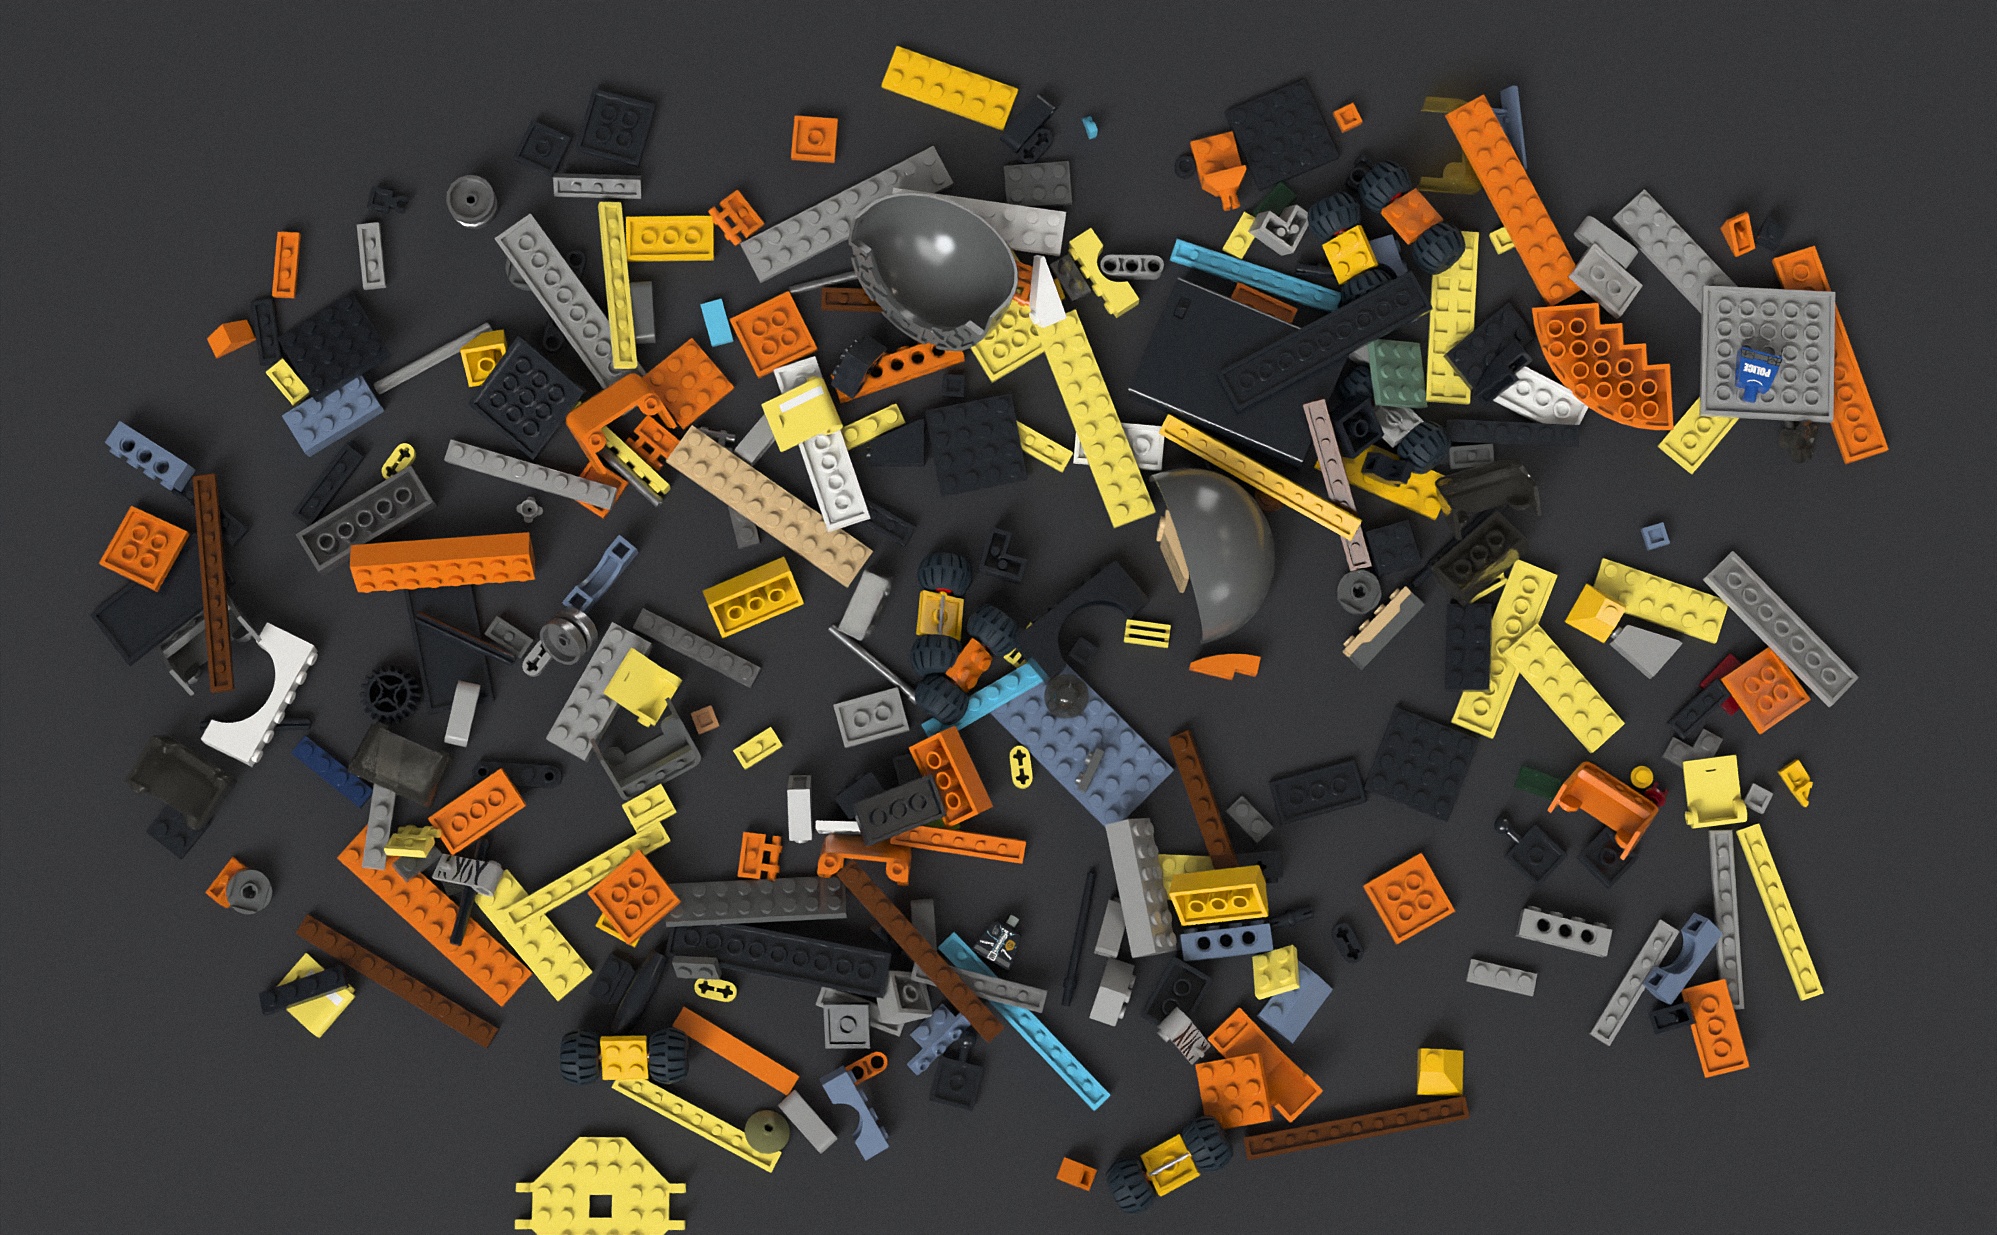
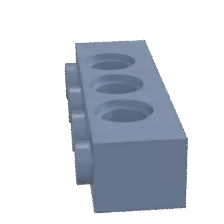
M121 421L118 422L105 441L111 447L109 452L119 458L122 455L128 458L126 462L136 469L141 466L145 469L143 473L153 480L156 477L162 480L160 484L170 491L175 488L181 492L196 471L189 464ZM135 444V447L129 451L130 446ZM152 455L151 459L146 462L147 457ZM169 465L168 470L163 473V469Z
M1264 920L1251 921V926L1242 927V923L1228 924V929L1210 926L1206 927L1204 932H1197V928L1186 929L1184 934L1179 935L1182 961L1191 962L1273 951L1270 923L1264 924ZM1244 932L1253 934L1254 941L1252 944L1243 942L1242 935ZM1222 935H1229L1231 937L1232 944L1229 947L1221 945L1220 937ZM1201 937L1207 938L1210 942V946L1206 950L1198 947L1197 942Z

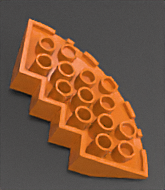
M1599 303L1532 308L1534 326L1543 354L1558 379L1566 388L1573 392L1572 394L1578 400L1604 417L1621 424L1650 430H1674L1670 364L1648 365L1646 343L1625 345L1622 323L1601 325Z

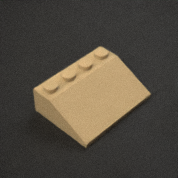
M1166 510L1165 515L1161 516L1159 520L1156 541H1161L1160 548L1180 593H1184L1189 580V572L1170 513Z

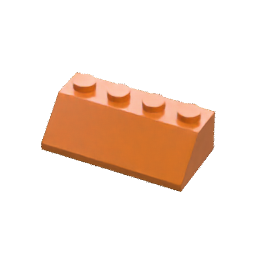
M956 726L941 731L909 747L922 777L928 774H932L947 814V816L942 818L946 828L993 807Z

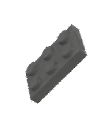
M1069 161L1004 166L1007 204L1034 208L1072 205Z

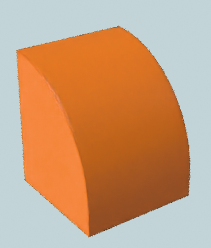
M1064 1157L1056 1179L1089 1191L1097 1170Z

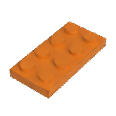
M501 768L430 816L428 820L434 829L441 830L440 838L453 856L526 807L527 804L504 769Z
M1726 979L1682 989L1684 1002L1690 1001L1697 1022L1691 1025L1705 1078L1750 1067Z

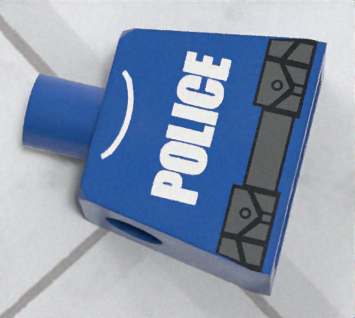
M1744 347L1739 349L1736 355L1735 386L1745 389L1743 401L1755 403L1758 393L1765 394L1769 391L1782 362V357Z

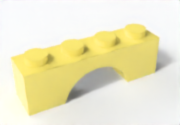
M1092 228L1069 241V255L1074 261L1078 260L1082 266L1080 271L1086 279L1090 278L1094 284L1092 288L1096 295L1103 297L1105 300L1104 306L1110 315L1114 314L1118 318L1139 304L1138 296L1127 281L1113 282L1106 279L1100 273L1097 259L1103 250V245Z

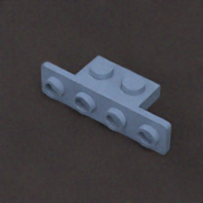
M1513 85L1500 92L1502 109L1492 108L1524 170H1526L1527 160L1518 86Z
M941 1004L933 1012L932 1016L928 1017L910 1034L923 1049L908 1062V1067L916 1075L925 1071L971 1024L961 1013L955 1017Z

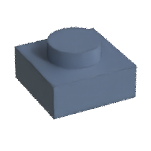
M1663 522L1641 529L1647 551L1670 544Z

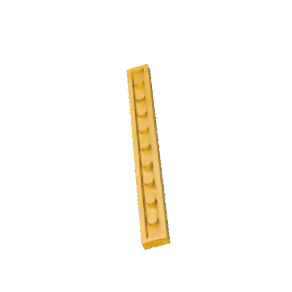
M1172 413L1168 414L1159 431V434L1350 541L1363 521Z

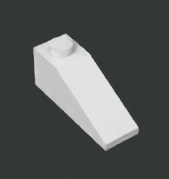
M1036 255L1033 259L1029 301L1031 312L1029 315L1033 324H1038L1042 328L1067 317L1044 256Z

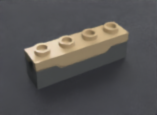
M1406 586L1402 590L1397 588L1389 597L1392 601L1387 606L1382 604L1374 612L1376 617L1371 622L1367 619L1359 627L1361 633L1356 638L1352 635L1343 644L1346 647L1343 653L1359 669L1362 670L1425 605Z

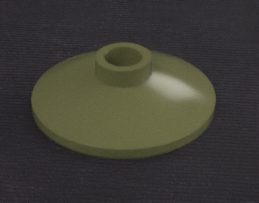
M770 1110L756 1112L748 1119L745 1125V1138L748 1144L760 1153H776L783 1149L789 1140V1125L784 1117L777 1112ZM769 1126L772 1128V1131L767 1132L764 1127Z

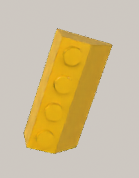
M785 557L702 591L722 638L804 604Z
M1259 865L1173 875L1169 894L1182 926L1268 917L1266 882Z

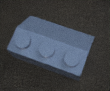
M1298 961L1300 988L1271 996L1257 1015L1258 1018L1292 1044L1333 990L1316 973L1300 961Z

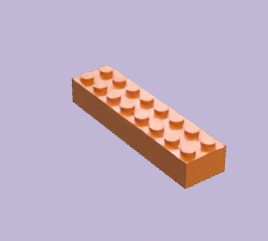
M529 532L351 545L350 569L357 591L365 593L467 584L480 585L483 583H504L509 581L524 582L535 580V555Z

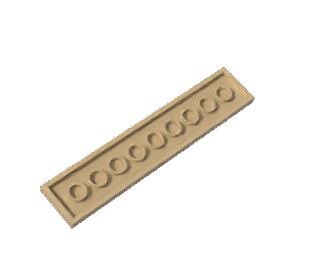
M694 426L689 428L666 460L675 469L847 588L873 553L871 549L841 528L828 532L821 514Z

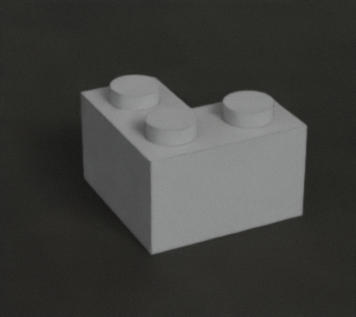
M1296 204L1285 207L1280 217L1271 211L1258 213L1248 232L1281 256L1294 253L1309 225L1307 219L1308 212Z
M1109 957L1089 1018L1112 1026L1116 1025L1118 1018H1123L1126 1009L1123 1002L1128 1003L1132 992L1128 988H1133L1136 978L1135 975H1132L1134 965Z

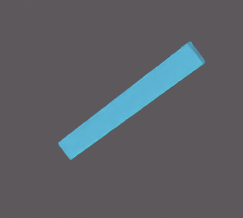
M1180 239L1176 240L1170 261L1236 283L1239 282L1248 287L1327 313L1337 310L1341 300L1340 292Z

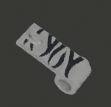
M442 854L432 878L471 886L476 892L492 897L504 871L501 868V864L492 860L484 862Z
M1177 1007L1157 1026L1160 1029L1157 1032L1159 1036L1166 1042L1171 1040L1191 1064L1199 1057H1204V1052L1211 1046L1191 1020Z

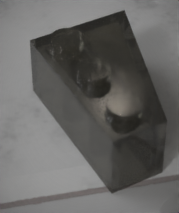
M874 565L868 567L860 579L838 630L860 641H863L866 636L870 637L875 627L872 624L876 617L879 618L884 608L882 603L885 597L888 598L893 588L892 583L896 576Z

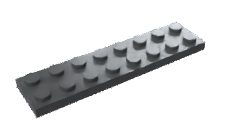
M837 875L831 876V878L819 876L777 878L775 881L757 879L668 884L682 902L666 915V927L847 918L846 885Z

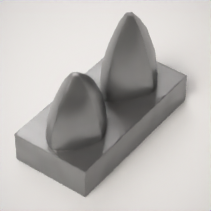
M1069 254L1050 264V268L1056 278L1059 279L1062 288L1072 303L1091 293L1089 286Z

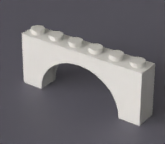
M266 623L260 634L262 640L258 643L262 649L271 655L275 665V684L269 699L257 713L245 720L235 723H222L211 720L201 738L206 745L253 767L255 762L258 763L263 755V747L272 740L276 724H280L283 720L285 708L295 699V691L298 685L303 684L307 676V669L315 663L318 656V650L314 645L269 623Z

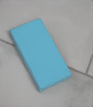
M722 299L700 304L712 347L733 342Z

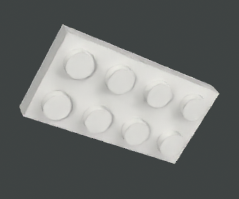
M1527 367L1522 368L1516 373L1520 380L1493 400L1536 423L1579 425L1588 409V406L1578 400L1570 389Z
M1121 423L1138 468L1140 470L1161 471L1164 436L1159 434L1162 426ZM1076 433L1073 463L1089 465Z

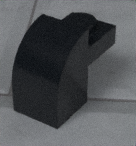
M1368 452L1360 473L1380 483L1400 487V484L1407 485L1414 464L1404 460H1393L1382 453Z

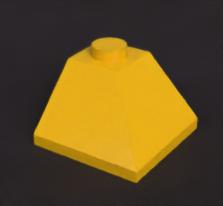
M504 329L481 333L460 348L469 387L482 385L508 350Z
M1586 583L1565 622L1604 643L1623 615L1626 604Z
M1418 1049L1417 1095L1463 1096V1051Z

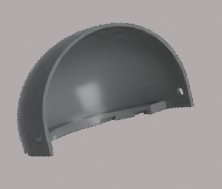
M897 193L873 201L853 217L848 238L849 246H852L853 250L851 261L855 273L871 301L875 299L883 309L881 313L902 332L924 345L931 343L940 350L962 351L982 341L1001 322L1011 305L1017 288L1018 270L1014 256L1004 239L980 216L957 203L941 197L921 193Z
M1179 468L1151 475L1149 481H1155L1162 493L1188 568L1202 628L1200 644L1229 636L1244 626L1258 612L1271 588L1275 571V546L1267 518L1255 499L1243 487L1220 473L1201 468Z

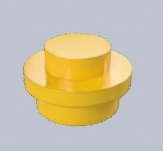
M1638 766L1632 770L1630 779L1637 788H1646L1653 781V773L1648 767Z

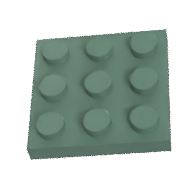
M1377 339L1368 344L1375 405L1417 409L1428 407L1420 343Z

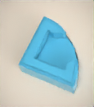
M1090 116L1083 118L1082 121L1089 139L1095 138L1098 132L1095 122L1092 121Z

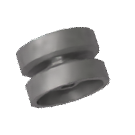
M466 175L455 180L447 191L446 202L448 209L459 225L467 229H480L486 227L494 220L498 212V201L492 187L485 179L479 176Z
M566 607L560 610L553 619L542 627L540 640L544 649L552 658L560 663L572 665L578 662L586 652L596 645L598 632L594 623L586 614L576 608Z

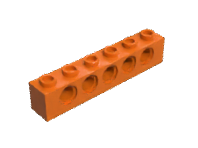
M918 342L917 346L911 348L903 346L897 349L896 353L890 355L885 353L880 364L876 367L882 370V375L880 377H873L870 374L862 390L853 399L964 362L963 351L945 350L942 356H935L933 350L936 348V345L931 343L924 345ZM919 354L924 357V360L921 363H915L912 361V358ZM898 361L904 366L901 370H894L891 365ZM836 389L840 404L853 400Z

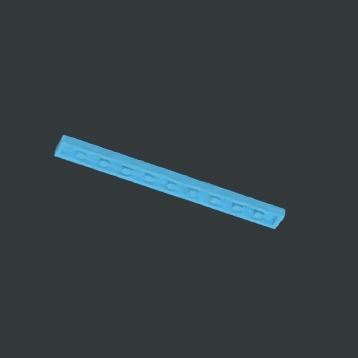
M955 932L938 947L957 968L998 978ZM988 1000L1094 1111L1110 1096L1099 1082L1028 1009Z

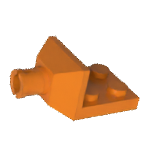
M1233 132L1191 141L1190 146L1202 189L1216 197L1220 196L1224 211H1229L1231 205L1232 209L1240 207L1236 193L1245 177L1246 165H1241Z

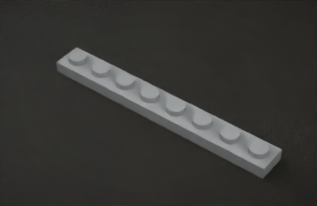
M450 440L444 458L445 462L608 510H612L618 489L454 440Z

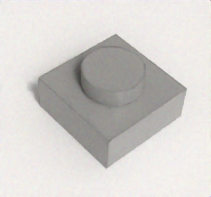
M1753 783L1744 798L1745 806L1763 814L1773 793Z

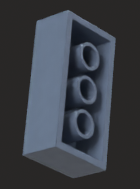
M360 375L316 403L313 397L282 415L303 451L308 457H311L383 413L384 409L364 377Z

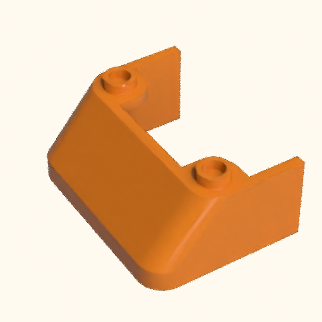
M629 373L571 410L566 416L568 428L597 473H607L595 454L606 444V437L601 428L636 405L646 415L658 413L666 427L673 429L677 427L660 398L638 374Z
M1582 762L1570 775L1547 810L1551 813L1558 805L1568 812L1577 811L1581 808L1617 832L1615 835L1617 844L1625 849L1620 857L1622 860L1633 850L1659 811L1656 804L1590 762Z

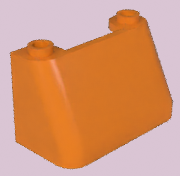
M830 834L824 839L818 862L817 874L819 877L831 878L839 869H843L844 858L887 862L886 873L888 877L896 881L897 885L909 886L912 858L911 847L890 844V839L865 847L862 836Z

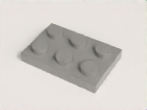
M1595 243L1590 245L1568 276L1616 319L1621 317L1643 286Z
M898 687L833 705L845 748L910 731Z

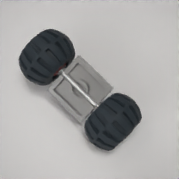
M1365 363L1358 366L1340 384L1337 391L1340 404L1352 395L1369 398L1384 433L1382 438L1392 448L1399 444L1397 449L1399 460L1413 463L1412 473L1425 474L1429 472L1448 453L1451 442L1448 433L1442 426L1435 422L1423 421L1411 408L1375 405L1370 364Z

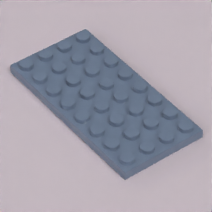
M1068 665L1062 673L1048 684H1045L1043 681L990 712L1105 828L1107 824L1125 820L1174 771ZM1096 748L1104 751V755L1086 793L1083 794L1077 791L1079 785L1075 784L1080 772L1085 773L1088 767L1085 761L1089 752L1094 753Z

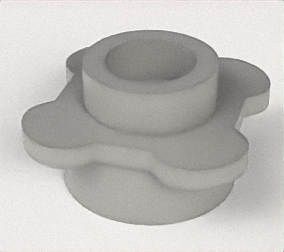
M528 497L527 500L516 508L517 512L523 515L526 523H531L533 518L543 513L542 507L536 504L534 497Z

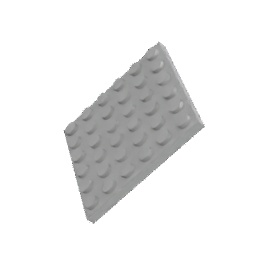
M1704 285L1702 287L1699 416L1833 422L1835 292ZM1741 347L1783 358L1769 391L1765 394L1758 393L1755 403L1743 401L1745 389L1735 386L1736 355Z

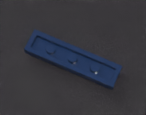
M304 736L291 752V754L359 808H362L372 796L373 789L307 736Z

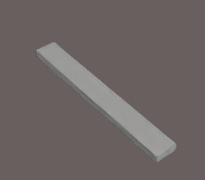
M1732 829L1709 830L1714 924L1723 933L1716 943L1718 980L1726 979L1734 1010L1744 1009Z

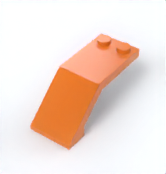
M1240 1007L1206 1038L1225 1059L1261 1053L1270 1104L1290 1123L1323 1092L1310 1076L1294 1064Z

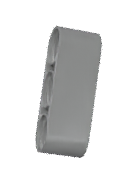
M1586 216L1574 232V236L1587 247L1595 243L1625 270L1638 254L1634 246L1591 216Z
M1106 255L1101 260L1100 273L1106 279L1155 280L1162 275L1164 263L1159 256ZM1107 263H1113L1116 266V269L1113 271H1107L1104 268V265ZM1134 263L1138 269L1136 271H1129L1126 265ZM1157 264L1159 270L1156 272L1150 271L1148 265Z
M765 414L734 450V454L751 467L776 440Z
M458 681L445 735V743L467 747L481 685Z
M793 1090L778 1104L781 1110L821 1154L838 1139L796 1090Z

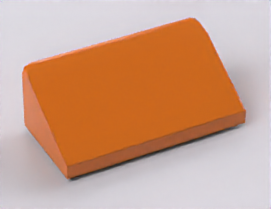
M232 857L205 893L218 904L228 908L230 904L226 897V885L236 871L249 868Z

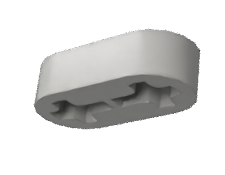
M541 640L527 655L522 664L523 671L531 677L539 676L553 659L548 652H545L542 657L540 656L543 652ZM539 658L540 660L536 664L538 669L536 671L533 669L528 671L530 668L528 663H534Z

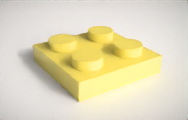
M1294 945L1252 957L1255 996L1259 1000L1300 988L1297 948Z

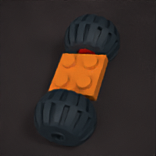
M1384 161L1373 167L1361 180L1358 191L1362 203L1371 211L1381 213L1408 245L1415 241L1412 247V256L1416 265L1422 271L1431 275H1437L1446 271L1459 260L1465 251L1466 244L1461 231L1454 225L1443 222L1444 219L1416 188L1410 191L1412 183L1406 168L1394 161Z
M986 604L977 608L971 614L967 624V632L972 639L960 653L953 667L951 668L950 666L945 673L951 680L949 681L937 673L926 676L919 682L915 690V702L929 715L945 725H952L962 719L969 703L966 694L976 685L977 679L989 668L993 660L992 656L985 649L1000 657L1012 652L1015 649L1014 639L1016 632L1020 629L1018 624L992 605Z

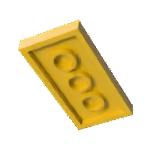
M712 216L626 217L627 261L714 260V222L712 221Z

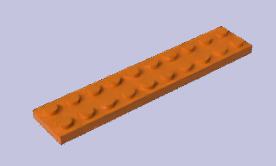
M1483 94L1445 115L1547 307L1554 306L1581 291L1582 289L1568 277L1576 265L1485 95Z
M1815 246L1772 260L1782 289L1831 292ZM1835 303L1834 412L1831 426L1844 462L1848 464L1886 452L1889 449Z
M367 824L337 859L494 1001L503 1007L533 973L471 917H469L462 945L455 946L450 944L459 906L422 873H419L406 883L392 867L393 863L402 856L387 855L385 870L362 868Z

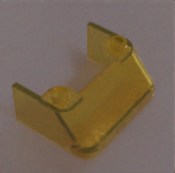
M1426 96L1422 111L1444 112L1448 114L1468 102L1462 99ZM1462 150V163L1452 162L1446 165L1443 171V178L1421 177L1417 185V190L1459 194H1476L1482 188V184L1464 150Z

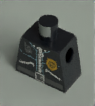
M1009 914L1003 925L994 921L975 943L972 951L1009 972L1022 936L1015 933L1020 920Z

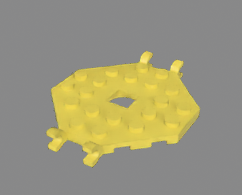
M579 1137L533 1183H516V1192H533L532 1220H515V1229H532L537 1235H664L668 1230H685V1220H669L670 1193H686V1184H670L626 1137ZM590 1195H612V1218L589 1217Z

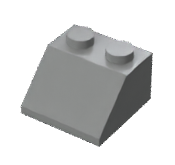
M889 970L884 999L877 998L882 1023L902 1024L933 1015L926 984L910 980L912 972Z

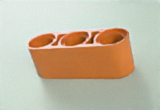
M874 1052L845 1067L846 1071H852L854 1067L859 1066L864 1070L863 1077L854 1083L856 1086L883 1072L888 1066V1060L883 1053ZM875 1056H881L884 1060L883 1066L879 1069L873 1068L871 1060Z

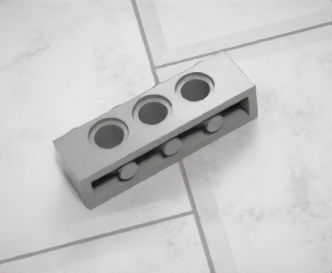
M1528 906V909L1524 908L1521 910L1516 936L1586 954L1606 957L1612 930L1606 929L1607 925L1594 922L1593 925L1586 924L1585 919L1572 917L1570 920L1563 918L1562 913L1550 911V914L1541 913V908ZM1540 919L1547 922L1548 928L1545 932L1540 931L1537 927V922ZM1561 925H1566L1569 928L1570 932L1567 937H1563L1559 933ZM1583 930L1590 932V942L1582 940L1581 933Z

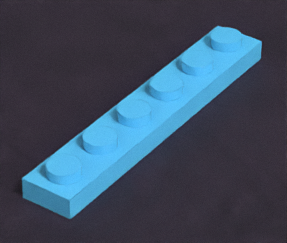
M1026 663L968 697V709L964 717L952 725H945L932 718L921 725L928 738L953 726H956L959 731L1043 682V680L1029 663Z

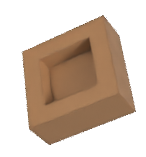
M711 705L690 713L699 735L720 727Z

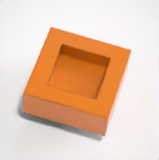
M1354 103L1333 112L1342 133L1361 125L1363 122Z

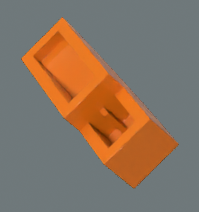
M1247 654L1216 655L1191 662L1189 670L1228 680L1233 679L1234 672L1256 677L1261 657Z

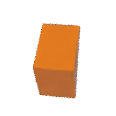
M1744 212L1726 220L1720 229L1733 255L1738 257L1755 249L1749 214Z
M241 320L222 324L207 340L215 357L219 358L255 341L256 337L248 320Z

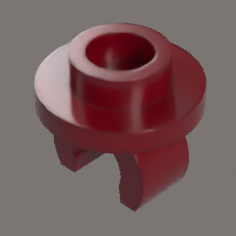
M1655 782L1651 788L1645 791L1644 797L1656 804L1657 807H1661L1666 802L1669 790L1665 789L1664 792L1658 790L1657 786L1659 783Z

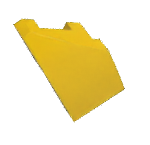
M1795 759L1779 770L1778 773L1800 804L1806 807L1809 803L1807 800L1813 782H1810V777L1800 761Z

